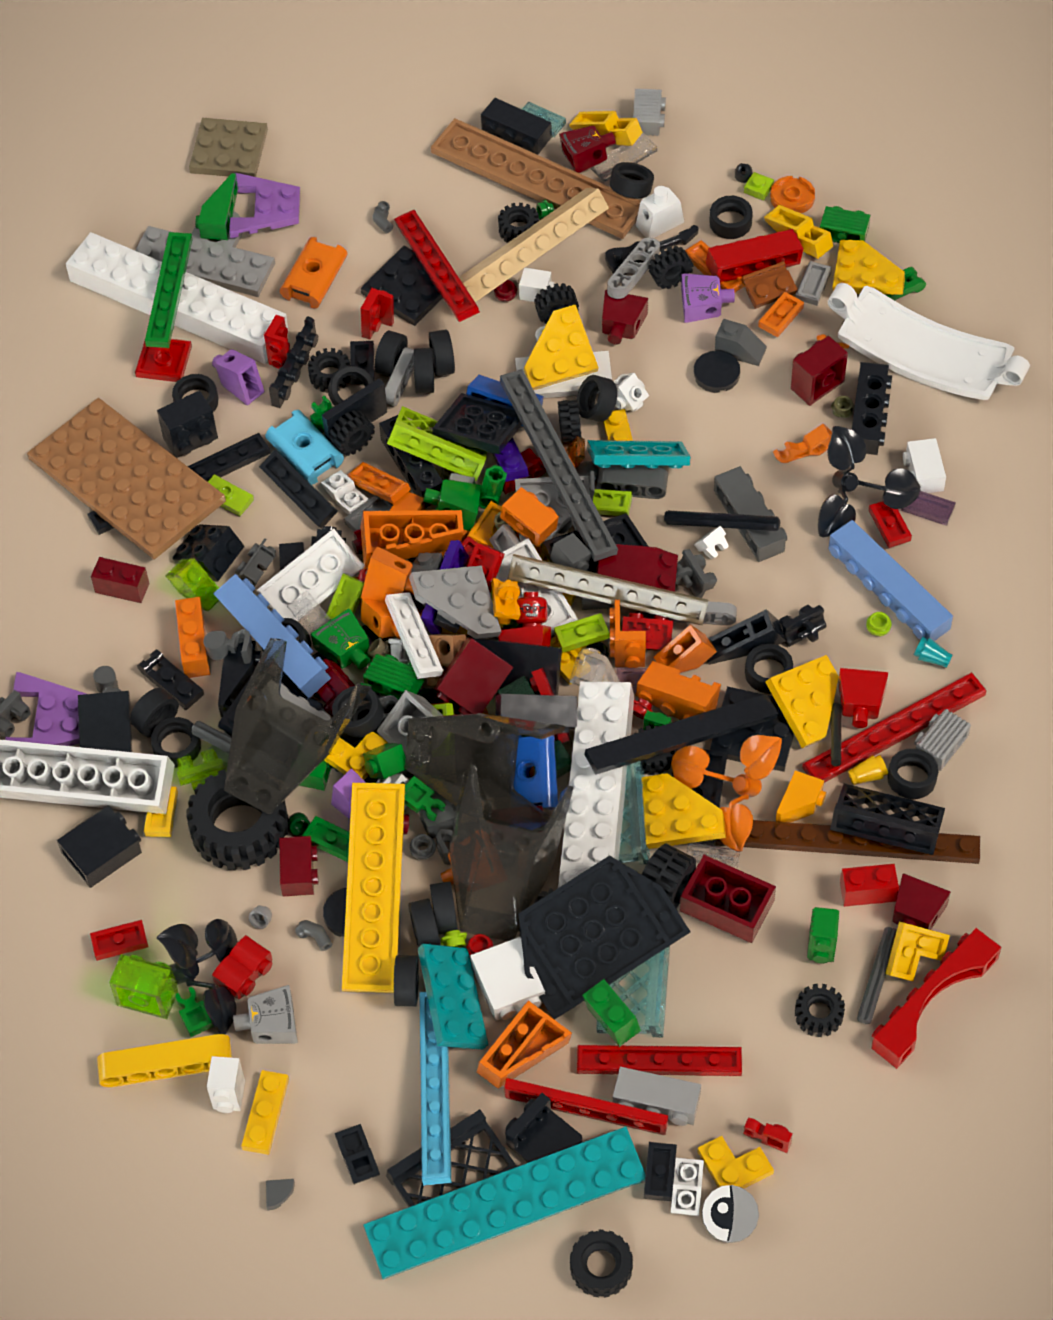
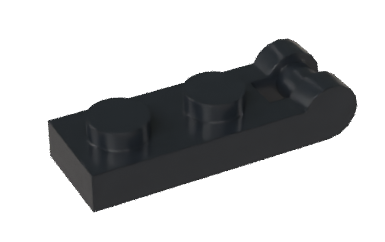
M157 649L150 654L149 659L143 660L137 665L139 671L157 687L165 689L185 710L189 709L204 695V691L199 685L168 661ZM156 665H158V666L161 667V668H160L159 670H157V671H154V670L152 669V668H154Z

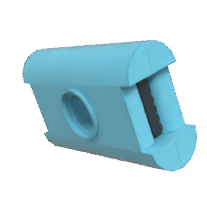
M294 410L291 412L292 417L277 428L271 426L267 430L265 438L311 484H315L318 482L317 477L333 466L338 468L343 463L344 456L300 410Z

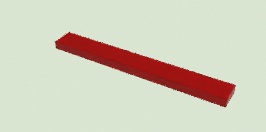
M415 209L395 218L397 227L458 322L480 313L477 304Z
M971 672L842 742L840 766L831 765V749L803 763L802 769L807 775L824 780L825 783L862 763L872 755L875 756L925 729L935 714L940 716L945 709L954 713L984 697L987 690Z

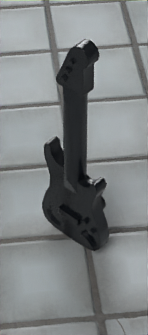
M692 225L689 229L679 232V235L660 241V251L681 243L686 245L699 233L698 226ZM636 241L628 247L612 248L606 251L605 260L613 274L640 241ZM635 260L634 262L643 263L644 261Z

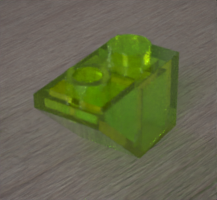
M195 558L181 559L165 575L176 590L185 598L200 597L202 609L205 611H210L219 601L213 594L219 587Z

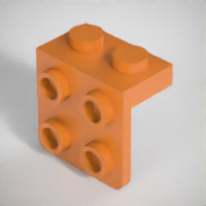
M620 599L615 600V608H610V658L615 657V667H627L630 669L645 667L646 631H620Z

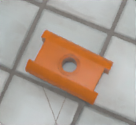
M310 237L280 288L279 292L282 297L289 301L291 298L310 303L311 308H318L348 255L345 248L337 245L335 248L317 242V237Z

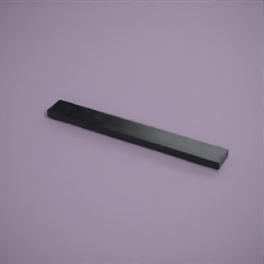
M257 433L188 467L208 482L214 474L221 478L271 453L264 439ZM92 511L87 514L98 535L114 528L101 518L97 512Z
M763 694L585 750L584 755L593 772L597 775L776 719L778 712L768 695Z

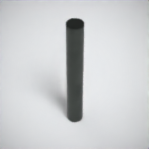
M833 703L831 711V765L833 766L841 765L842 706L839 703Z

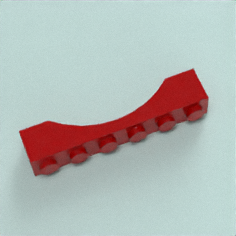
M975 928L970 935L965 933L958 941L956 950L953 953L948 951L940 961L942 965L936 971L931 969L923 980L924 984L919 989L917 987L913 988L906 998L907 1002L902 1007L898 1005L891 1012L890 1020L885 1026L880 1024L873 1032L871 1049L896 1069L915 1049L917 1023L929 1002L942 990L955 983L982 977L999 959L1002 947L979 929Z

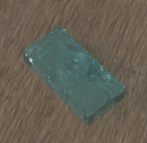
M529 101L522 108V110L550 121L552 137H555L566 124V118Z

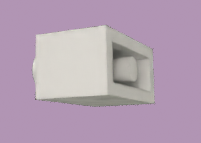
M936 438L907 442L906 452H903L904 466H908L909 471L913 473L921 486L920 494L944 491L946 474Z
M212 1056L207 1090L213 1109L222 1113L241 1111L245 1078L240 1059Z

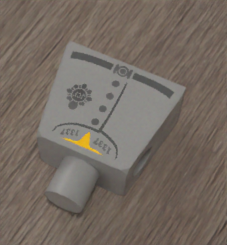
M289 985L249 997L247 999L249 1013L233 1015L235 1031L251 1029L253 1041L256 1044L298 1043Z

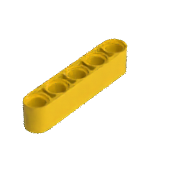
M216 1034L102 1053L97 1057L99 1084L103 1087H117L208 1072L212 1056L232 1058L230 1037L225 1034Z

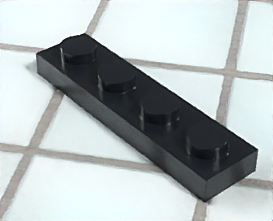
M276 449L259 466L321 529L338 512Z

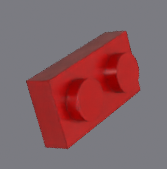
M883 501L869 505V513L888 548L911 541L912 535L898 509L888 507Z
M142 920L90 933L96 961L149 947Z

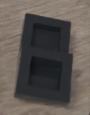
M361 1124L335 1133V1138L354 1185L380 1175Z

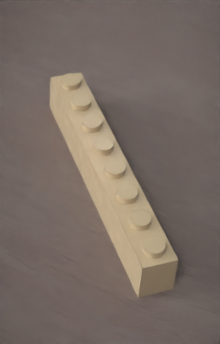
M599 188L584 189L461 275L459 278L473 300L477 302L609 209Z

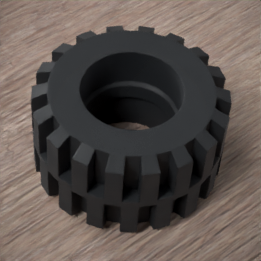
M665 843L651 856L642 875L662 886L675 908H677L680 904V897L696 869V859Z

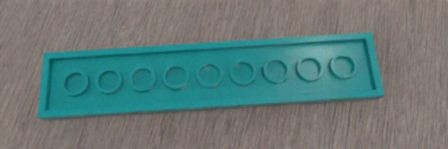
M623 1127L363 1224L381 1277L384 1280L644 1182L646 1174L628 1129Z

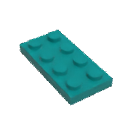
M587 440V451L594 465L598 467L609 468L611 465H621L624 468H634L635 465H644L647 468H658L659 465H668L670 468L679 469L683 466H690L691 456L682 441Z
M422 944L418 948V954L437 1046L483 1050L489 1044L468 949Z

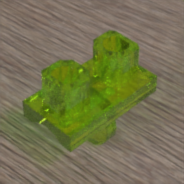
M213 748L201 752L204 764L194 766L191 756L178 759L179 771L177 775L180 786L191 783L194 790L198 784H205V778L210 775L214 777L218 775V771L224 769L222 759H218Z

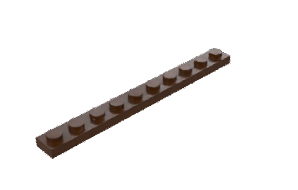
M753 820L751 833L744 844V847L972 864H979L980 836L939 833L934 855H929L830 830L831 825ZM716 839V845L726 846L720 839Z

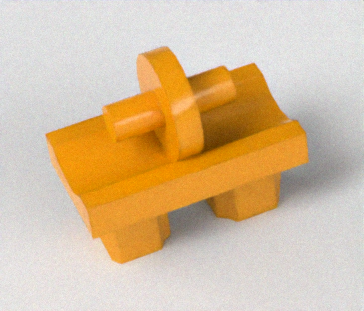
M493 578L491 586L494 616L498 618L499 624L508 625L511 619L518 620L520 617V607L517 603L520 588L516 581L506 580L502 582L497 578Z

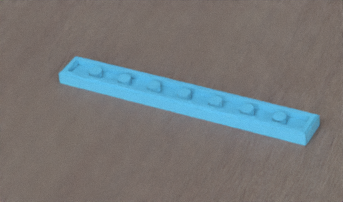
M420 992L422 1182L424 1186L452 1183L449 1047L437 1046L427 993Z

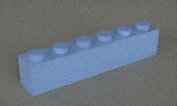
M853 520L830 535L828 549L831 555L842 561L851 574H855L862 581L866 589L872 590L879 597L880 602L896 614L899 621L906 623L918 639L924 637L935 641L951 629L953 615Z
M236 574L233 575L213 594L238 622L249 631L250 635L299 689L310 698L331 679L325 671L329 667L319 656L314 659L310 655L314 651L304 640L301 643L296 640L299 635L290 625L287 627L282 625L284 618L275 609L270 612L267 608L270 603L261 593L257 596L253 593L256 588L247 578L242 581Z

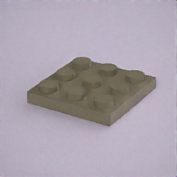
M202 118L189 165L190 173L228 177L231 173H240L256 177L268 131L267 123Z

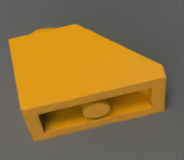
M795 770L777 810L776 822L791 823L813 815L817 805L822 807L827 792L823 791L824 780Z

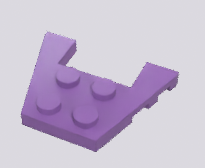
M236 173L238 193H256L254 217H230V238L239 237L238 233L249 231V234L258 233V229L270 227L272 230L299 224L300 187Z
M16 672L13 691L19 692L21 697H38L32 738L6 737L5 740L60 746L80 744L78 695L86 693Z

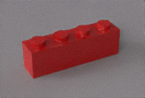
M790 229L708 248L705 264L711 276L719 277L721 283L737 279L783 261L785 262V267L799 265L804 248L794 230Z

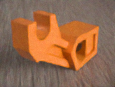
M822 424L806 434L802 442L793 443L787 441L784 443L785 450L778 451L776 449L773 453L781 463H789L809 455L820 456L828 450L832 431L825 424Z

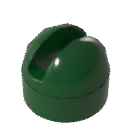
M296 812L290 816L288 825L294 835H303L310 822L304 813Z

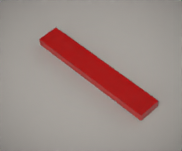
M577 1045V1074L618 1075L620 1067L656 1075L742 1076V1047Z
M506 1078L504 1092L506 1099L528 1103L530 1099H536L543 1093L551 1099V1109L666 1135L668 1115Z

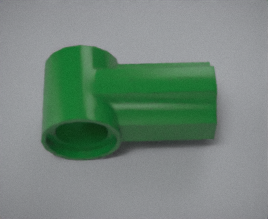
M493 465L491 468L486 469L481 483L479 506L483 509H486L490 501L499 505L507 473L500 466Z

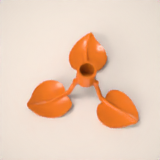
M764 735L749 737L743 743L740 750V760L746 766L744 769L746 774H740L736 778L705 770L710 758L707 752L700 747H683L672 757L671 764L674 778L690 789L700 786L704 775L733 783L735 792L741 796L730 801L729 807L720 808L724 814L726 838H721L720 840L727 847L735 851H743L744 844L753 826V815L749 808L737 803L748 800L749 796L754 797L760 793L762 789L760 779L767 777L771 773L779 757L782 738Z

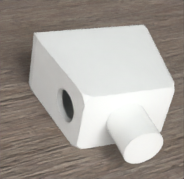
M657 186L653 194L641 200L636 227L645 238H655L684 223L681 202L669 188Z

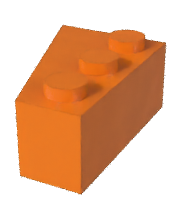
M655 661L651 662L637 683L636 696L658 707L664 714L674 716L679 720L717 709L721 684L714 682L712 685L700 682L701 677L696 675L688 678L680 675L679 669Z
M528 1000L480 1060L476 1073L499 1089L505 1085L506 1078H516L567 1045L572 1032Z

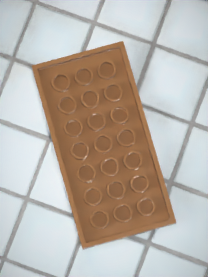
M99 397L27 453L29 460L90 509L97 512L101 518L154 560L226 502L224 494Z

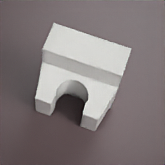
M721 526L711 530L694 544L699 552L703 551L710 559L718 556V553L715 551V545L721 551L729 547L724 537L726 533Z

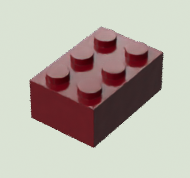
M703 854L680 897V912L753 943L775 901L776 886Z

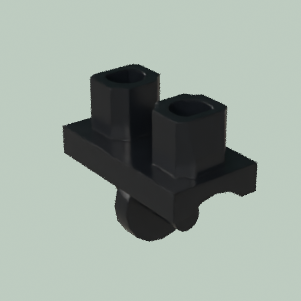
M808 604L800 609L799 616L792 618L786 615L780 618L779 622L786 639L785 644L790 647L805 638H808L811 642L817 641L819 639L818 632L827 627L823 616L824 608L821 605L813 608Z

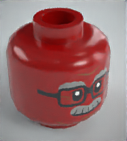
M524 592L523 597L517 599L520 607V617L515 621L518 624H522V628L540 626L547 622V600L543 597H538V592Z

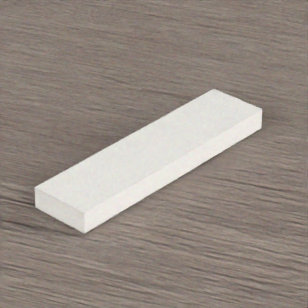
M410 592L386 595L385 603L417 679L441 676L443 672L442 666Z

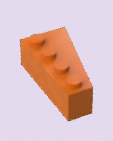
M462 510L363 511L361 538L364 569L368 568L370 558L376 547H380L405 560L417 557L419 553H435L447 550L451 540H460L461 542L464 532Z

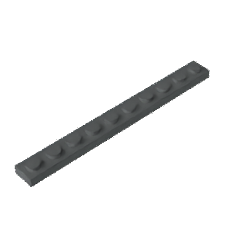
M521 369L501 375L500 383L586 547L591 551V557L594 561L617 555L618 548L524 371Z

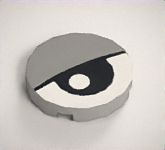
M734 1185L721 1186L712 1191L704 1202L702 1209L703 1224L708 1232L719 1241L725 1243L740 1242L749 1237L757 1226L759 1218L758 1205L753 1196L744 1188Z

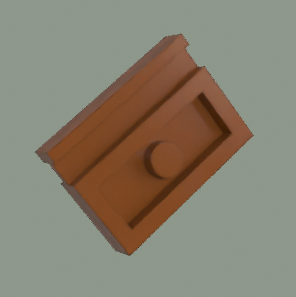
M784 261L742 276L741 279L755 309L777 301L784 292L794 295L798 291L789 270L785 267Z

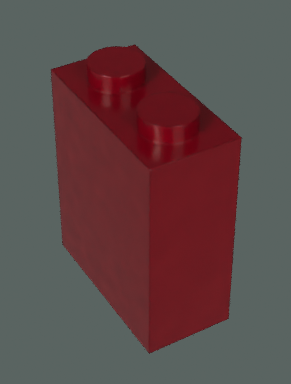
M467 638L433 689L439 692L436 696L445 703L452 701L458 705L457 711L465 717L481 716L513 667L474 639Z

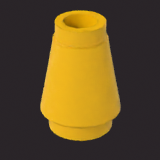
M872 755L847 771L853 785L880 780L888 774L881 755L876 757Z

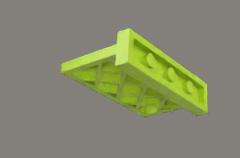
M401 407L387 442L388 445L460 475L473 477L477 481L487 458L485 450L474 447L463 448L461 447L464 446L463 444L446 441L432 435L431 428L438 422L437 420L406 407Z

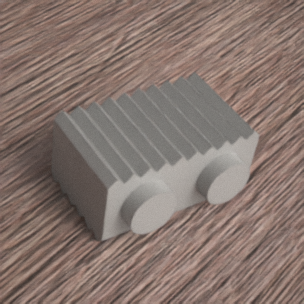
M635 89L633 118H637L643 136H658L660 127H664L665 114H661V111H665L666 97H661L662 90Z
M945 709L940 716L935 714L928 725L929 730L926 733L921 732L914 742L916 749L925 751L934 758L940 771L968 738L971 727L969 722L949 712L948 709Z

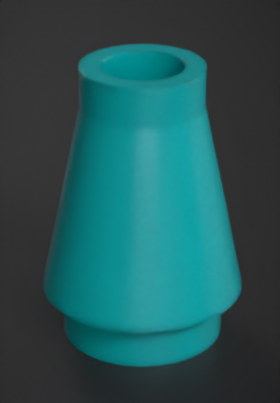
M924 637L921 638L913 654L919 657L918 660L947 668L953 654L947 652L931 638L926 639Z

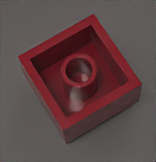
M829 335L822 340L816 341L811 348L804 353L797 354L793 359L791 390L811 406L845 382L848 352Z

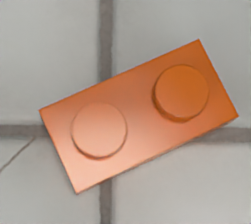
M784 292L759 320L758 327L778 338L804 308V302Z

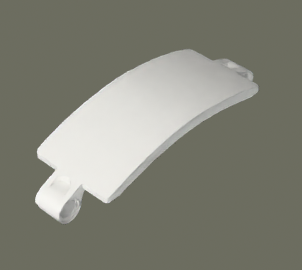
M839 283L828 300V306L845 319L838 332L840 340L876 363L889 365L890 370L906 378L942 391L975 399L988 400L997 384L1020 385L1030 367L1029 362L1025 358L1018 355L1012 356L1014 352L1013 346L941 325L915 313L869 286H864L857 298V293L850 285Z

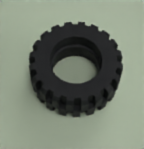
M233 767L232 771L226 772L223 769L218 771V775L214 777L212 775L204 779V785L198 784L194 789L195 795H191L189 798V808L186 809V817L194 847L197 852H201L202 858L207 862L212 860L213 865L219 868L225 865L228 870H236V867H242L243 870L251 869L250 865L257 864V866L265 863V858L269 857L271 859L277 854L276 847L279 848V838H284V836L288 835L289 819L285 798L274 780L269 781V776L263 772L256 774L255 769L247 768L246 771H242L240 767ZM234 806H250L262 813L259 820L252 827L244 831L227 832L214 825L222 812Z

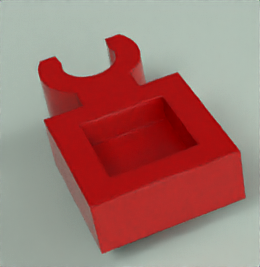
M748 1117L744 1126V1135L762 1140V1144L788 1153L793 1133L789 1132L782 1125L766 1123L765 1126L759 1121Z

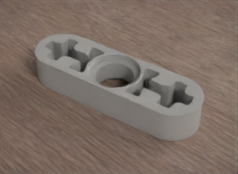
M407 347L403 349L386 385L385 393L388 405L397 406L414 370V349Z

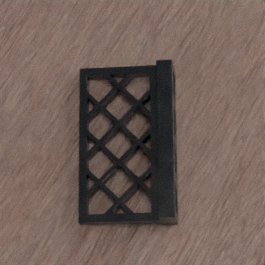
M843 783L838 802L834 808L830 830L934 855L945 808ZM848 794L855 795L858 797L852 799ZM874 801L883 802L884 804L877 805ZM866 804L868 808L863 809L859 805ZM900 807L908 808L909 810L903 811ZM891 810L895 814L888 815L885 811ZM926 813H928V814H933V815H937V816H933V817H930V818H929V817L926 815ZM917 816L920 820L913 821L910 817Z
M480 1109L450 1128L451 1151L460 1148L468 1150L466 1164L451 1162V1167L465 1169L462 1184L456 1182L441 1184L439 1196L443 1194L444 1185L456 1188L468 1186L465 1184L467 1170L484 1173V1180L487 1174L494 1176L517 1167L486 1122V1117ZM483 1130L490 1139L489 1149L472 1146L474 1136ZM470 1140V1144H469V1145L463 1144V1143H465L466 1141ZM493 1144L498 1151L492 1150ZM422 1148L387 1169L386 1177L395 1186L408 1207L415 1205L412 1199L418 1200L417 1204L421 1203V1201L433 1199L422 1196L423 1182L421 1183L419 1195L407 1193L402 1186L410 1178L422 1181V1176L416 1175L422 1171ZM471 1151L488 1154L485 1168L469 1165ZM490 1156L502 1157L508 1166L501 1171L488 1169Z

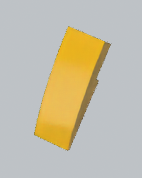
M616 111L579 112L569 124L573 130L595 126L600 135L612 132L616 145L633 146L643 133L637 118H618Z
M778 205L764 217V220L776 232L793 229L804 248L803 252L814 258L819 259L833 247L831 233L814 226L811 217Z

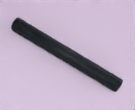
M672 510L666 511L664 515V522L667 525L715 528L721 526L722 528L778 531L781 524L777 516Z

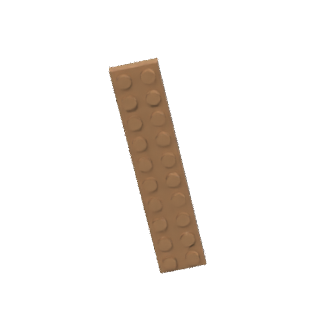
M456 118L453 119L431 146V153L539 202L545 199L548 203H552L555 209L586 188H599L609 209L588 224L624 239L637 221L640 200L619 195L609 186Z

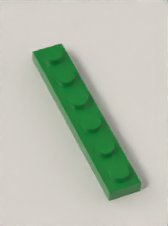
M169 232L145 337L146 347H170L193 241L192 233Z

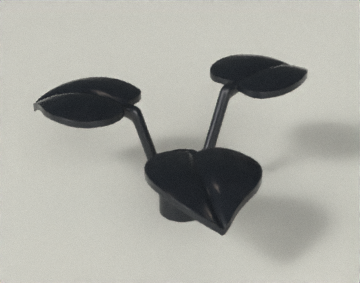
M833 426L827 456L832 467L838 469L833 475L832 482L839 489L838 493L842 495L843 499L838 495H831L823 502L818 517V534L823 538L830 537L832 533L851 520L855 522L856 512L852 505L847 504L848 497L845 492L855 490L858 485L885 491L883 502L893 509H902L911 505L918 498L921 491V486L913 473L903 468H896L890 471L885 478V486L858 480L856 474L850 471L855 468L854 463H860L864 460L866 456L865 442L853 430Z
M222 919L210 921L205 928V940L212 950L196 959L198 951L195 949L198 946V937L195 931L187 924H176L168 927L157 936V939L163 944L174 961L167 968L169 981L174 985L186 982L188 987L199 986L209 988L203 994L206 1012L219 1034H226L234 1021L233 1015H236L237 1011L232 993L224 986L216 988L215 984L194 981V979L199 974L198 963L216 955L221 963L238 943L233 928L227 921Z

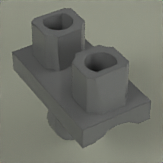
M690 549L683 550L682 559L677 563L676 584H685L695 597L702 598L706 590L714 588L717 578L714 573H704L706 560L702 554L693 555Z
M16 690L6 699L0 698V736L4 738L10 737L14 733V724L10 722L14 717L20 721H25L31 714L29 707L23 702L21 694Z

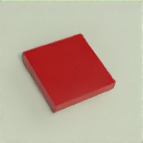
M171 339L169 348L146 347L144 341L135 370L136 377L177 382L184 376L192 349L191 341Z

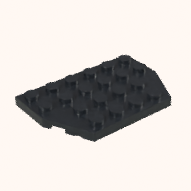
M610 855L519 913L525 975L529 979H534L530 973V967L535 968L545 990V995L543 994L539 997L554 1020L584 1001L582 995L603 979L610 985L691 933L662 886Z

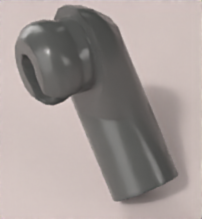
M380 201L378 206L375 207L372 219L385 233H389L393 229V225L387 220L390 205L386 201Z
M303 920L295 928V932L300 938H306L308 935L314 937L321 951H326L333 945L324 927L319 924Z

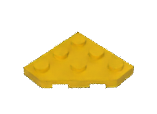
M840 240L833 291L837 284L846 283L857 294L861 293L864 286H869L883 294L903 295L905 272L863 240Z
M576 305L553 311L524 366V373L533 390L598 371L599 368Z
M827 655L778 674L766 681L769 690L802 749L821 741L827 735L839 678Z
M668 773L642 777L645 833L648 849L659 848L665 843L674 846L726 838L724 814L716 805Z

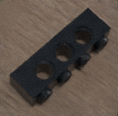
M860 362L852 430L864 440L866 454L878 455L879 446H884L885 432L881 431V427H886L888 413L883 412V409L889 407L890 394H886V389H891L892 375H888L889 365Z
M398 415L380 422L381 441L414 494L424 497L426 488L440 491L443 480L431 462L387 444ZM425 503V507H428V506L433 505V504Z

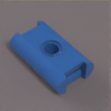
M538 730V736L523 737L515 733L508 734L507 751L511 809L543 806V808L549 810L558 809L554 731ZM535 766L536 773L533 777H530V769Z

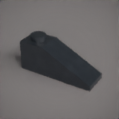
M766 609L708 638L717 652L707 662L714 664L744 657L759 645L769 643L779 645L785 642L786 639L779 620Z
M252 641L253 653L250 663L245 664L241 654L243 642L237 646L236 653L228 651L227 656L223 658L218 699L221 717L222 711H225L224 706L226 704L230 706L229 701L232 698L236 699L257 670V666H261L262 651H258L256 641Z

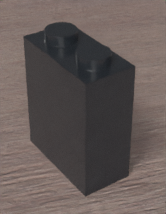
M109 805L57 840L63 856L90 888L142 853L139 845L141 838L133 828L129 830L125 825L127 822L119 811L114 812Z

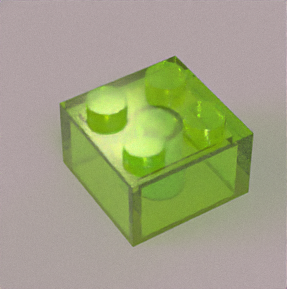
M121 954L109 981L117 1006L163 1019H168L176 999L175 994L179 992L170 966L163 962H148L137 955L126 956Z

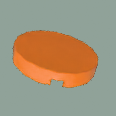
M785 176L773 183L770 191V201L774 208L781 205L796 212L804 213L814 204L815 188L805 178L799 177L798 179L793 178V176Z

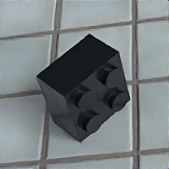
M200 390L157 410L163 439L176 458L187 455L191 451L218 439L213 410Z

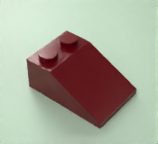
M616 544L618 548L617 555L597 561V574L675 592L678 555L657 547Z

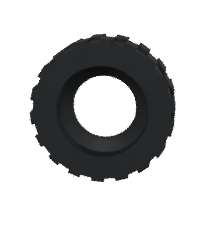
M598 1229L595 1232H588L585 1236L582 1235L579 1241L575 1242L573 1251L570 1254V1270L576 1286L579 1289L581 1288L584 1293L598 1298L599 1296H604V1298L610 1297V1295L619 1293L622 1288L624 1289L627 1286V1281L632 1276L633 1256L632 1252H630V1246L627 1242L625 1243L623 1237L614 1234L610 1230L608 1232L604 1231V1229ZM604 1250L612 1254L616 1265L611 1274L599 1277L589 1271L587 1261L589 1256L595 1251Z

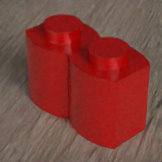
M245 935L212 974L214 983L220 987H226L238 1000L244 995L248 996L256 985L255 980L270 971L273 964L271 952Z

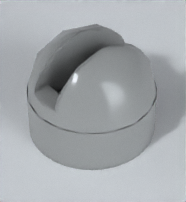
M261 905L255 907L249 914L250 923L258 929L266 928L272 918L271 910Z

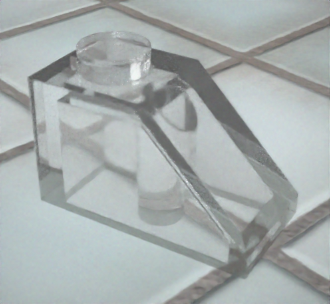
M583 648L579 652L569 680L570 683L580 686V681L620 682L608 658L593 648Z

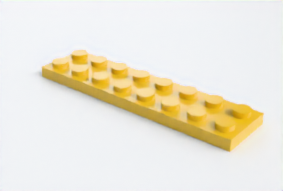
M352 783L342 992L394 993V965L396 955H398L405 784Z

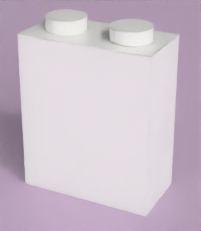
M521 937L470 955L472 970L495 1021L513 1018L528 1000L537 1007L542 1005L543 1002L539 996L545 995V990L535 968L530 967V973L534 979H529L525 975Z

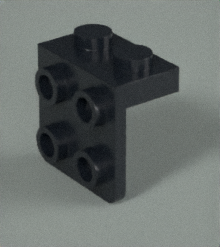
M199 524L191 529L190 535L177 548L172 559L175 563L198 564L211 581L218 582L245 546L230 526Z
M543 1093L536 1099H530L524 1107L523 1114L518 1119L516 1117L513 1118L505 1128L506 1145L528 1163L582 1143V1135L551 1110V1099Z

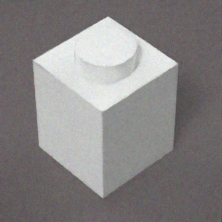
M524 268L519 283L520 300L534 302L536 294H541V289L547 290L546 286L549 285L551 288L554 287L555 282H552L551 272Z

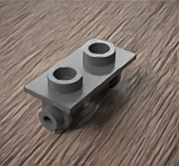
M264 538L260 545L257 543L253 545L247 554L251 557L248 563L242 561L235 571L242 581L247 578L254 587L264 573L257 566L259 565L266 570L276 557V550L273 547L263 545L267 540L266 538Z

